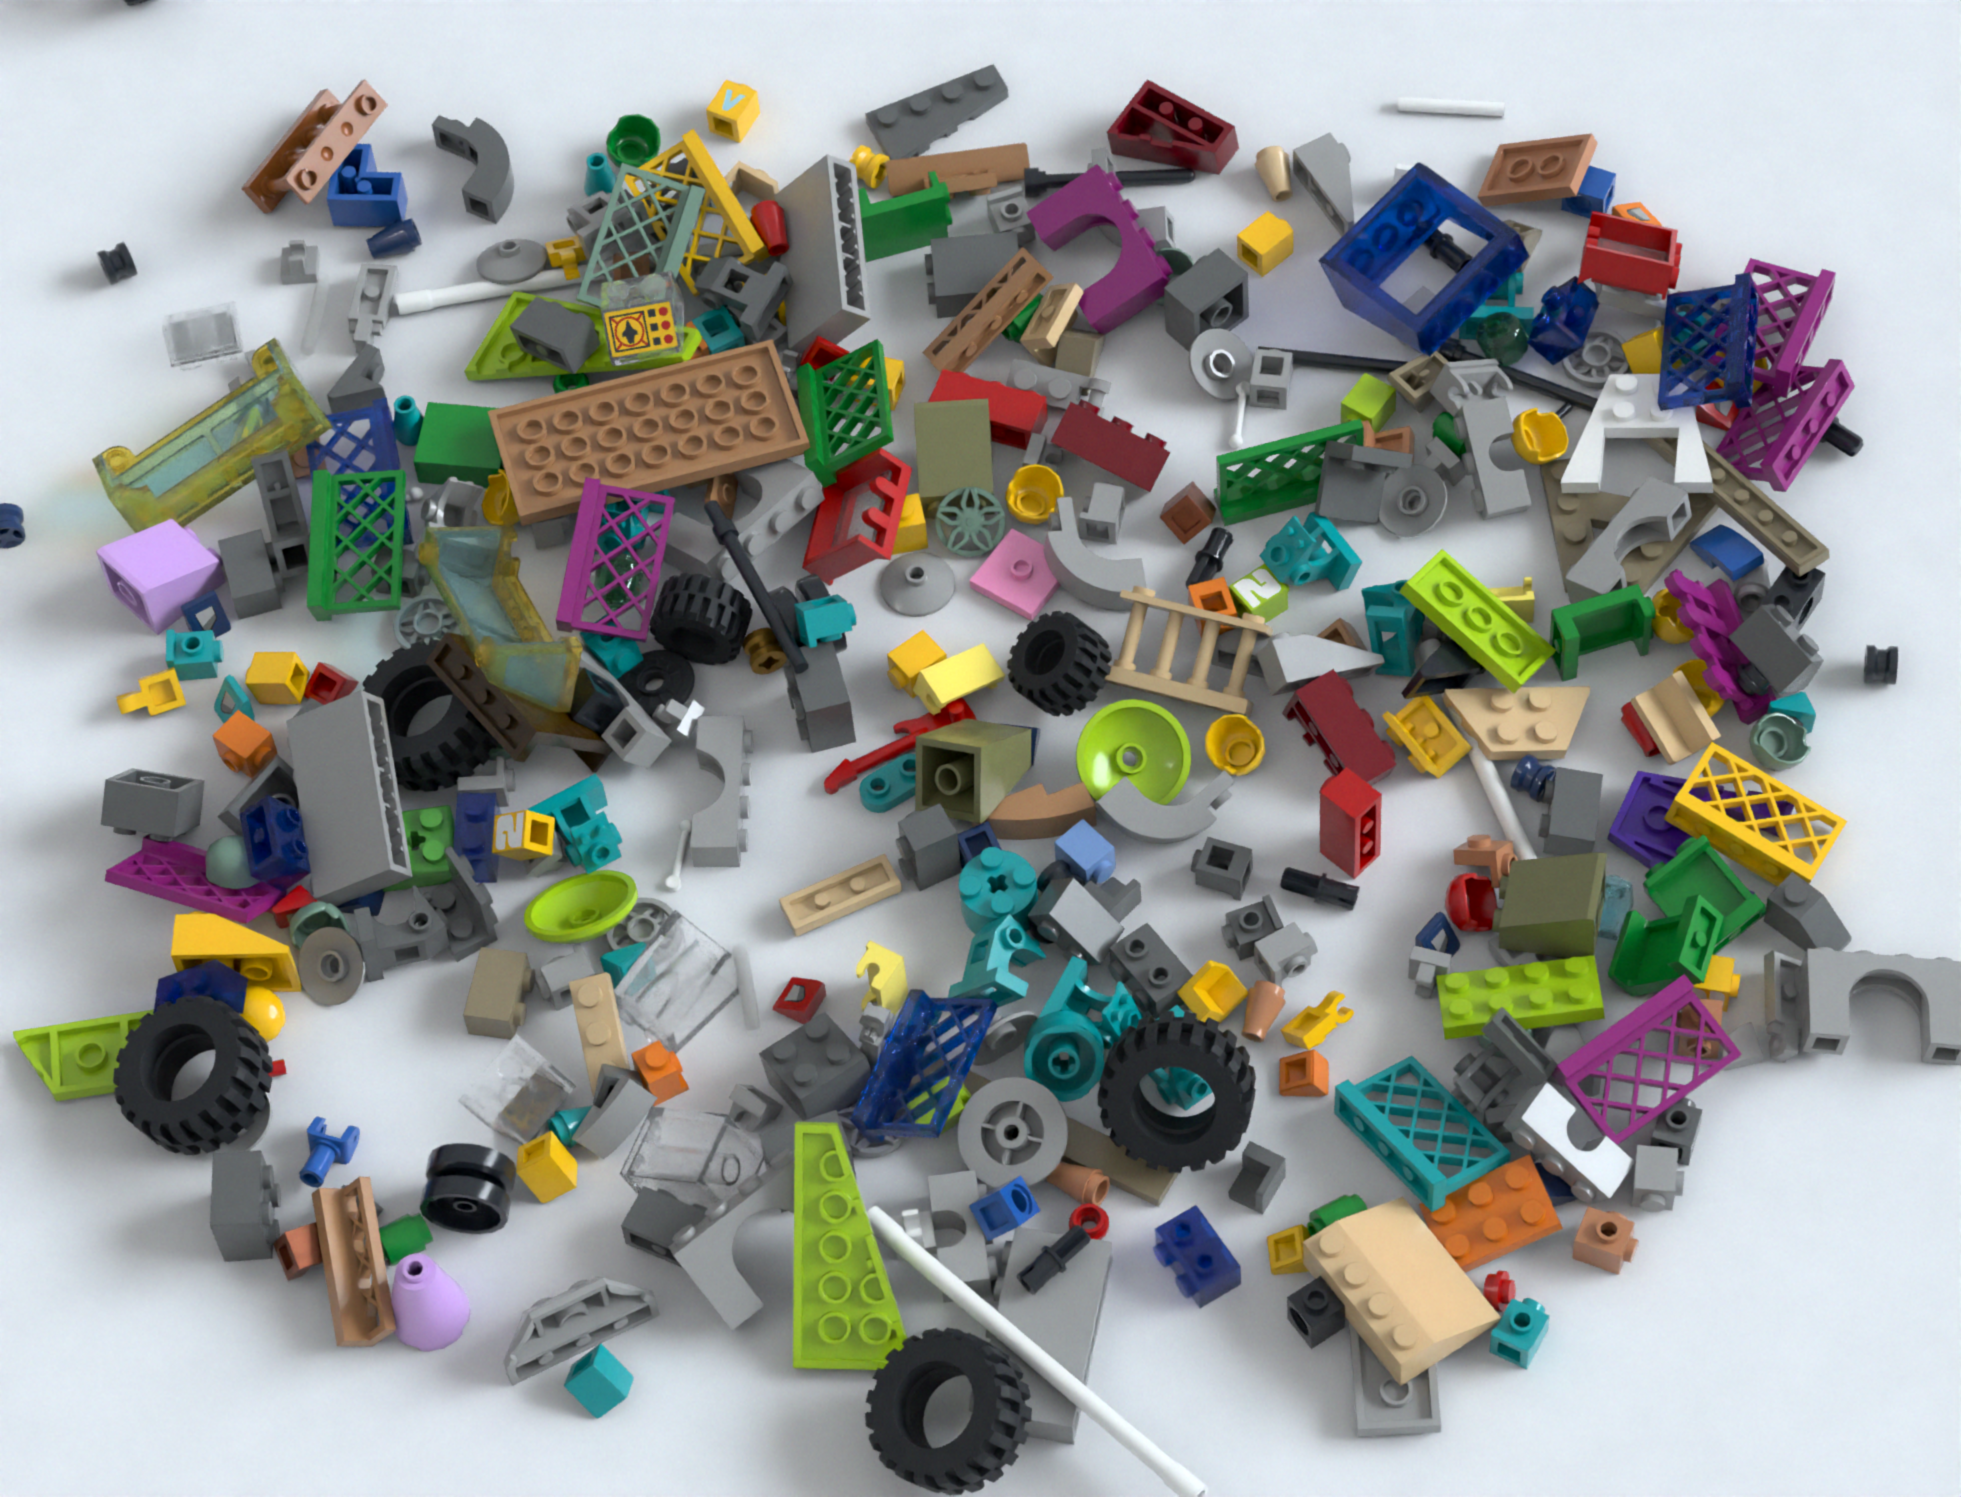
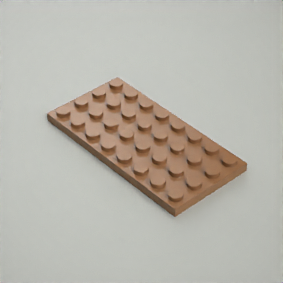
M773 339L488 411L489 421L521 526L578 512L585 477L598 479L604 485L654 493L802 455L805 450L810 448L808 437ZM607 496L605 505L624 499Z

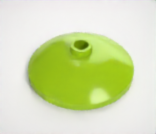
M1129 699L1107 705L1089 719L1078 738L1076 746L1078 776L1080 781L1084 782L1090 796L1096 802L1126 776L1146 798L1157 804L1167 805L1182 790L1190 771L1191 750L1183 727L1170 712L1152 702ZM1126 752L1134 755L1135 763L1133 766L1124 764L1123 755Z
M600 870L590 874H578L559 881L538 894L525 910L524 923L527 931L533 937L548 943L578 944L592 941L611 931L629 915L637 901L638 890L634 880L629 875L619 871Z

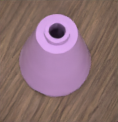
M420 1253L411 1254L404 1257L398 1263L395 1271L391 1302L396 1330L393 1332L399 1341L406 1346L408 1344L419 1348V1351L426 1352L444 1349L457 1341L463 1334L462 1330L467 1320L469 1322L471 1314L469 1300L463 1288L427 1255Z

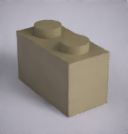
M481 947L463 1013L468 1034L509 1040L515 1039L517 1027L523 1026L526 1019L527 1006L524 1003L526 992H532L535 984V969L530 968L527 953Z

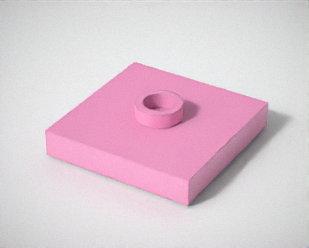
M1013 528L970 579V588L1031 621L1037 616L1061 584L1048 567L1043 551L1044 545Z

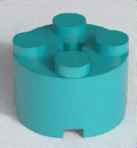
M997 847L985 848L981 854L971 859L965 865L959 877L958 888L961 912L967 927L974 934H977L986 923L1010 914L1022 925L1025 932L1028 931V914L1038 901L1037 880L1034 868L1027 860L1016 853L1000 850Z
M1056 1011L1036 1019L1032 1023L1024 1042V1071L1026 1078L1045 1086L1056 1096L1059 1102H1069L1084 1097L1099 1082L1104 1068V1046L1099 1030L1090 1017L1072 1011ZM1067 1052L1068 1059L1061 1060L1059 1053Z

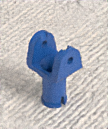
M315 1117L307 1128L310 1156L299 1172L300 1180L310 1187H321L334 1162L344 1165L348 1164L358 1145L360 1129L358 1127L348 1126L341 1138L325 1134L327 1124H324L325 1118Z

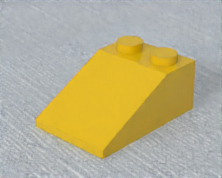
M193 911L189 914H175L171 957L185 994L239 993L245 988L259 986L272 992L302 991V983L289 946L216 914H207L202 911Z

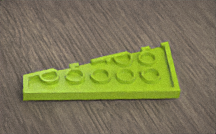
M518 291L512 293L466 367L464 373L468 381L573 374L521 351L509 327L537 295ZM537 296L548 302L556 301L573 313H583L595 324L594 329L601 344L575 374L661 368L688 361L702 340L698 329L674 324L677 346L612 357L604 314L613 311Z
M796 1122L794 1156L793 1368L877 1370L879 1367L884 1369L888 1363L885 1357L893 1348L899 1351L904 1348L902 1342L907 1339V1335L838 1123Z

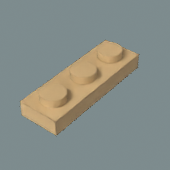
M882 854L780 898L779 904L793 933L797 937L902 891V887L887 856Z
M607 972L569 982L593 1097L602 1064L630 1070L611 976Z

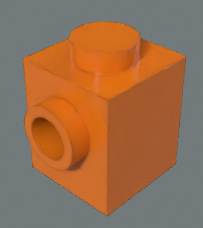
M239 710L212 735L218 754L224 764L233 772L238 773L242 771L250 778H253L265 763L274 758L278 753L271 732Z

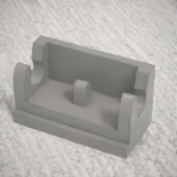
M1496 359L1446 362L1429 392L1453 417H1458L1457 412L1462 405L1501 397L1496 391L1498 383L1505 390H1512L1513 385L1507 375L1498 367L1499 362Z

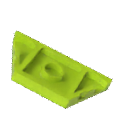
M153 1009L13 1031V1037L56 1101L114 1093V1089L118 1087L113 1083L114 1068H119L116 1058L120 1048L124 1049L128 1042L125 1040L131 1029L135 1031L142 1024L139 1021L147 1013L153 1015L158 1010Z

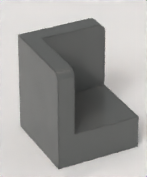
M1110 877L1101 887L1091 880L1084 886L1119 923L1141 902V884L1135 879H1132L1126 886L1115 877Z
M1249 1141L1242 1153V1170L1228 1192L1229 1198L1263 1215L1286 1177V1158Z

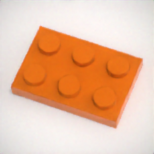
M1530 1154L1499 1167L1445 1196V1206L1433 1212L1423 1203L1418 1204L1428 1228L1464 1273L1563 1229Z

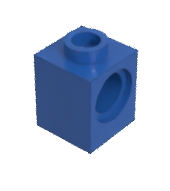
M1589 165L1575 197L1562 198L1561 210L1589 219L1592 211L1606 214L1615 194L1616 173Z
M1021 1175L990 1190L969 1205L988 1242L1019 1227L1041 1211Z

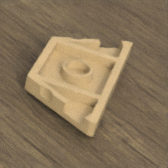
M1590 686L1522 687L1515 694L1508 688L1445 689L1442 699L1447 708L1452 706L1462 718L1461 726L1469 736L1477 741L1478 748L1488 760H1521L1527 754H1531L1537 759H1564L1587 702Z

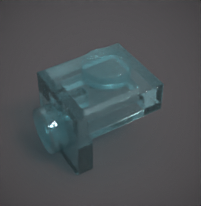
M1606 876V896L1598 937L1618 941L1626 913L1631 911L1634 905L1632 883L1625 881L1619 876Z

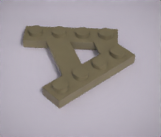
M1571 458L1553 460L1540 465V474L1565 593H1568L1565 583L1568 569L1581 559L1587 552L1589 544L1594 540L1592 527L1605 530L1612 516L1619 513L1630 499L1627 496L1602 491L1600 493H1562L1561 479ZM1688 493L1692 517L1671 542L1654 541L1642 544L1631 550L1623 558L1620 565L1624 568L1627 587L1638 584L1643 595H1645L1719 509V506L1704 493Z

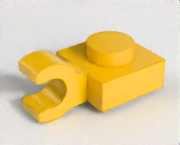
M578 236L545 242L551 267L558 266L563 268L566 281L580 278L577 265L579 261L587 259Z
M174 667L139 678L138 682L141 690L116 696L121 714L147 706L150 716L187 705Z
M1334 990L1329 992L1316 1008L1307 1006L1280 1029L1286 1042L1306 1050L1320 1045L1326 1039V1035L1337 1027L1336 1022L1345 1023L1352 1018L1354 1012L1350 1008L1343 1006L1337 1011V1005L1345 998V995Z

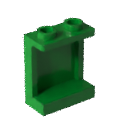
M935 171L928 172V189L872 204L866 189H858L866 262L930 246V239L948 237L947 226L953 224L949 206L946 204L950 203V195L946 182L939 183Z
M1638 584L1551 611L1549 644L1556 649L1551 658L1562 682L1577 678L1578 657L1633 641L1640 656L1648 655L1650 640L1654 638L1651 623L1652 619L1656 617V612L1649 596L1644 597Z
M1702 835L1697 840L1694 837L1689 838L1675 851L1676 857L1666 865L1664 862H1659L1645 874L1647 880L1643 882L1644 892L1665 917L1682 914L1687 897L1694 895L1702 896L1724 916L1712 955H1716L1767 914L1765 904L1756 894L1752 895L1711 847L1710 841L1705 835Z
M1700 895L1687 897L1682 914L1649 921L1636 910L1628 911L1610 964L1608 977L1632 997L1659 992L1684 974L1693 985L1704 983L1724 916Z

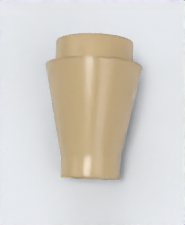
M1269 146L1260 150L1256 154L1255 168L1271 193L1272 200L1281 202L1289 199L1293 195V191L1291 188L1288 153L1284 152L1280 146Z

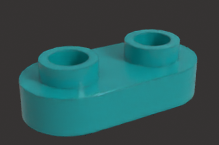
M916 754L902 755L869 774L861 781L859 787L862 805L867 810L883 813L915 796L916 770L914 772H906L905 770L916 768ZM877 786L884 787V789L881 791L873 790V788Z

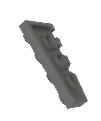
M992 64L865 113L866 123L883 153L890 160L910 158L914 154L920 156L930 149V144L943 135L946 138L958 131V125L968 119L975 120L1009 97L1008 87L995 65Z

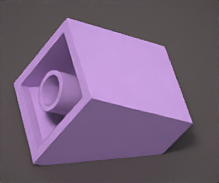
M173 519L107 544L96 551L110 592L156 635L162 633L183 616L182 605L211 590L215 591L226 582L221 568L224 564L219 554L211 547L206 550L200 544L197 535L189 527L182 528Z

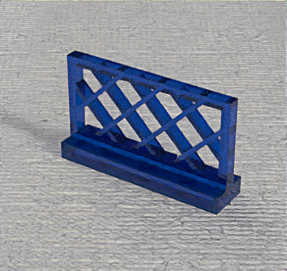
M1750 272L1736 274L1735 284L1667 294L1657 403L1660 411L1734 400L1737 409L1752 406L1759 295ZM1731 298L1730 302L1719 311L1712 307L1720 299ZM1688 304L1695 306L1684 316L1676 313L1677 306ZM1704 312L1712 316L1701 327L1692 323ZM1720 323L1728 326V329L1718 338L1709 334ZM1686 328L1692 334L1680 344L1674 340V337ZM1703 339L1709 345L1697 355L1690 349ZM1720 350L1726 356L1714 366L1707 360ZM1682 356L1691 360L1679 371L1671 367ZM1699 367L1708 371L1696 382L1688 378ZM1716 378L1724 381V388L1705 389ZM1680 383L1688 387L1681 395L1669 396V392Z
M387 397L372 400L373 406L302 419L312 483L313 471L318 470L319 465L327 456L341 464L333 475L344 474L347 469L354 473L366 472L353 464V461L363 449L373 454L376 458L367 472L401 470L393 418ZM369 419L370 428L361 439L347 431L354 421ZM329 427L335 431V434L324 446L313 439L312 429ZM342 436L356 444L346 459L332 451ZM371 438H372V441H373V446H371L370 444H368V442L371 440ZM315 449L320 451V453L317 456L315 453ZM384 482L379 486L381 493L378 497L383 502L395 491V482ZM357 485L352 491L341 486V494L346 496L344 502L347 505L362 491ZM406 493L403 546L414 544ZM365 500L360 505L367 509L362 518L366 520L380 505L375 501L371 504ZM386 512L381 518L386 521L387 529L389 530L394 525V518ZM347 518L342 522V524L352 529L349 535L361 525V523L355 524ZM366 531L353 545L357 549L369 547L378 539Z
M910 989L850 1118V1121L870 1143H883L886 1136L939 1138L986 1035L987 1029L998 1008L996 1002L993 999L930 998L923 989ZM941 1011H949L951 1013L950 1016L939 1022L942 1015ZM975 1012H980L977 1020L964 1027L963 1020ZM957 1025L959 1032L941 1043L939 1037ZM934 1041L936 1048L923 1056L927 1045ZM965 1042L963 1051L950 1060L947 1054ZM942 1058L944 1065L926 1076L924 1070ZM919 1074L921 1080L908 1089L912 1078ZM950 1075L948 1084L935 1093L932 1087ZM927 1091L929 1098L911 1109L909 1102ZM903 1107L906 1113L893 1121L897 1111ZM935 1108L929 1124H918L917 1120Z

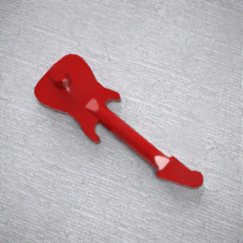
M961 697L947 703L945 707L940 709V713L933 715L928 712L920 718L896 723L893 726L895 734L908 733L909 735L851 762L849 759H844L825 779V792L835 794L840 787L857 780V775L916 748V736L964 719L977 720L975 714Z

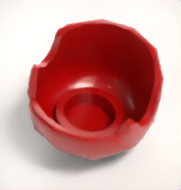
M1477 873L1457 875L1449 883L1445 895V910L1449 920L1459 930L1464 932L1491 930L1495 909L1498 908L1491 880L1487 876H1477Z

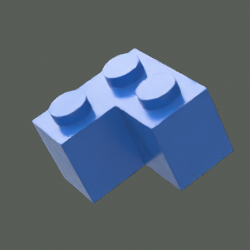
M356 144L330 177L326 200L333 226L388 227L401 218L405 221L408 197L402 173L377 172L371 144Z

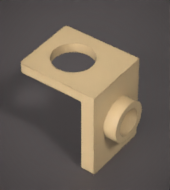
M738 161L724 177L728 185L732 182L731 190L735 197L744 190L762 201H775V194L779 192L776 180L770 178L763 170L754 169L741 161Z

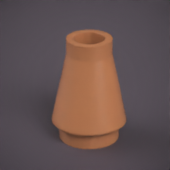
M1258 980L1253 988L1248 989L1249 994L1247 996L1244 1026L1241 1035L1248 1040L1261 1043L1264 1041L1268 1030L1286 1004V1001L1283 999L1285 995L1283 988L1268 981Z
M1059 1162L1053 1172L1047 1176L1048 1183L1057 1186L1082 1205L1091 1203L1099 1206L1104 1201L1110 1185L1109 1177L1103 1175L1101 1169Z

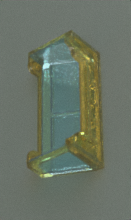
M275 337L259 347L252 356L251 365L257 374L256 376L136 456L130 449L124 446H113L92 459L109 500L135 533L173 519L182 528L256 479L250 456L287 447L288 455L291 456L333 428L299 370Z
M513 526L427 527L424 542H421L419 545V561L427 569L473 653L476 666L481 668L488 683L551 711L570 712L583 647L577 637H562V640L557 642L553 640L518 579L521 561L519 557L511 556L512 542H517L518 538Z

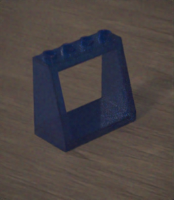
M1417 162L1318 261L1345 309L1430 357L1530 256L1518 232L1428 166ZM1446 219L1488 241L1489 243L1417 315L1379 287Z

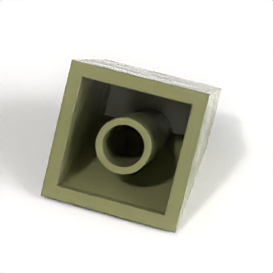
M988 398L914 403L918 493L924 518L935 519L937 509L942 500L958 488L968 486L979 487L994 495L992 436ZM969 493L966 506L974 507L975 503L972 493ZM963 494L951 499L946 506H956L961 510L960 502ZM978 494L980 501L978 509L981 510L984 506H994L988 498ZM955 512L942 513L946 517L957 516ZM995 512L984 513V515L995 514Z
M964 719L916 736L915 811H923L940 803L948 818L977 823L984 822L1031 767V729Z
M1595 852L1512 861L1509 876L1502 875L1500 882L1499 899H1504L1503 909L1496 908L1493 918L1492 932L1499 933V948L1563 958L1595 956L1606 896L1607 853Z

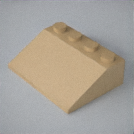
M1403 1197L1337 1220L1303 1242L1304 1266L1315 1279L1321 1276L1345 1305L1346 1319L1400 1386L1501 1320L1499 1314Z

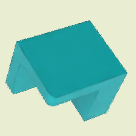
M600 1343L571 1365L564 1387L595 1418H600L627 1398L634 1377Z

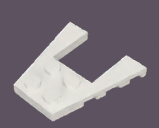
M1610 374L1561 479L1562 493H1600L1605 438H1678L1674 486L1686 490L1688 493H1713L1712 477L1685 375Z

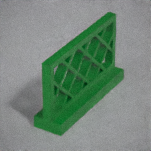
M876 339L817 370H814L809 363L796 369L800 418L810 444V448L804 451V461L806 467L814 472L816 479L825 488L837 482L836 470L894 441L883 345ZM872 357L865 368H860L864 360ZM841 372L833 384L828 383L827 379ZM853 375L858 376L850 388L845 387ZM870 379L875 380L867 392L862 391ZM839 395L844 396L836 408L831 407ZM855 399L861 400L853 412L847 411ZM872 403L878 404L870 416L864 415ZM841 419L846 420L838 432L833 431ZM858 423L863 424L855 436L850 435ZM875 427L881 428V433L867 439ZM843 443L849 444L844 452L835 456Z
M1361 419L1216 456L1217 488H1214V499L1224 526L1316 503L1323 465V458L1319 456L1325 452L1326 441L1337 442L1342 437L1350 436L1343 443L1364 446V427ZM1315 445L1307 453L1301 451L1307 446ZM1279 454L1271 462L1265 460L1269 456ZM1291 459L1297 460L1289 468L1284 467V465ZM1243 463L1236 471L1227 469V467ZM1255 468L1261 470L1254 477L1247 476Z
M403 469L331 475L328 470L313 471L306 607L317 622L332 621V615L401 610L406 473ZM395 482V491L384 502L373 493L382 483ZM357 485L362 491L347 505L341 499V486ZM370 496L380 506L364 520L355 510ZM388 512L394 518V525L382 536L372 525ZM352 515L361 525L345 538L339 533V525L348 516ZM368 530L378 540L363 554L353 544ZM386 546L392 551V559L380 570L370 560ZM350 549L359 559L344 573L337 566L338 559ZM367 564L377 574L361 588L351 578ZM385 580L391 586V599L374 600L369 593ZM347 582L358 591L350 601L336 603V593Z

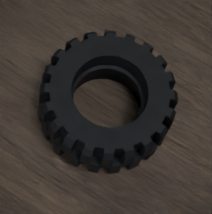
M430 640L429 645L424 641L410 644L411 648L405 650L401 647L392 652L393 656L387 661L382 659L375 666L377 668L372 676L368 674L362 684L365 687L363 691L380 697L384 701L397 785H402L405 789L418 791L420 788L424 792L437 791L438 786L441 785L445 789L457 785L458 777H471L475 774L473 770L480 763L484 766L490 758L488 753L492 748L496 749L498 745L496 739L425 662L440 640ZM452 695L446 714L434 727L422 734L407 737V731L413 717L424 705L436 698Z
M191 996L180 997L176 999V1004L168 1001L158 1006V1011L153 1015L147 1013L139 1020L142 1024L135 1031L130 1030L125 1038L128 1042L124 1049L120 1048L116 1058L119 1068H114L113 1083L118 1087L114 1089L116 1102L121 1106V1113L157 1145L173 1153L182 1152L185 1155H198L201 1149L209 1153L220 1149L219 1144L223 1142L226 1144L232 1143L239 1138L237 1134L243 1128L248 1130L255 1122L252 1118L257 1111L262 1112L266 1104L264 1099L265 1092H270L272 1078L268 1073L273 1071L272 1057L268 1055L269 1047L265 1039L259 1035V1031L229 1005L220 1000L215 1001L207 996H197L195 999ZM215 1050L213 1069L205 1083L190 1096L172 1101V1087L181 1068L196 1055L205 1051Z
M1174 1011L1161 1012L1159 1020L1154 1021L1151 1015L1140 1019L1137 1029L1134 1026H1129L1121 1033L1119 1042L1113 1043L1101 1075L1097 1094L1098 1106L1102 1109L1100 1119L1103 1127L1106 1129L1112 1128L1109 1138L1116 1147L1121 1145L1127 1147L1126 1156L1134 1161H1137L1140 1157L1147 1161L1146 1167L1157 1170L1158 1165L1169 1167V1173H1181L1182 1167L1190 1166L1191 1171L1195 1172L1205 1169L1207 1160L1211 1164H1217L1225 1159L1227 1150L1234 1151L1239 1145L1242 1133H1246L1250 1122L1256 1093L1254 1088L1256 1076L1254 1067L1249 1065L1250 1055L1244 1046L1236 1048L1238 1037L1229 1029L1223 1033L1218 1030L1219 1022L1209 1017L1206 1022L1197 1020V1013L1185 1011L1184 1017H1175ZM1179 1067L1187 1069L1200 1076L1209 1085L1214 1094L1215 1101L1207 1110L1196 1115L1186 1117L1169 1115L1159 1111L1148 1102L1141 1091L1140 1080L1148 1073L1160 1068Z
M934 1328L925 1330L922 1333L923 1339L912 1335L903 1340L904 1348L900 1351L893 1348L885 1357L888 1363L884 1369L877 1368L873 1379L877 1380L874 1391L868 1390L866 1403L871 1404V1412L865 1413L866 1427L874 1431V1433L869 1435V1441L873 1450L880 1452L879 1460L886 1468L895 1471L896 1476L938 1494L943 1492L948 1495H961L964 1490L973 1493L984 1488V1480L994 1483L1004 1474L1001 1468L1005 1464L1012 1466L1019 1457L1015 1451L1019 1443L1025 1445L1029 1434L1024 1431L1025 1422H1031L1032 1408L1025 1405V1400H1029L1031 1397L1028 1384L1020 1381L1023 1378V1372L1019 1366L1010 1361V1356L1002 1349L959 1329L946 1328L944 1331ZM965 1375L971 1384L974 1396L973 1411L968 1425L949 1444L932 1448L924 1432L923 1420L927 1403L935 1390L951 1378Z

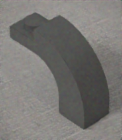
M438 115L432 123L436 146L465 158L477 166L473 175L461 189L466 212L497 224L509 207L514 192V176L508 149L503 138L491 125L477 117L467 127L459 120H450Z
M287 447L250 456L281 578L284 579L307 573L310 533Z

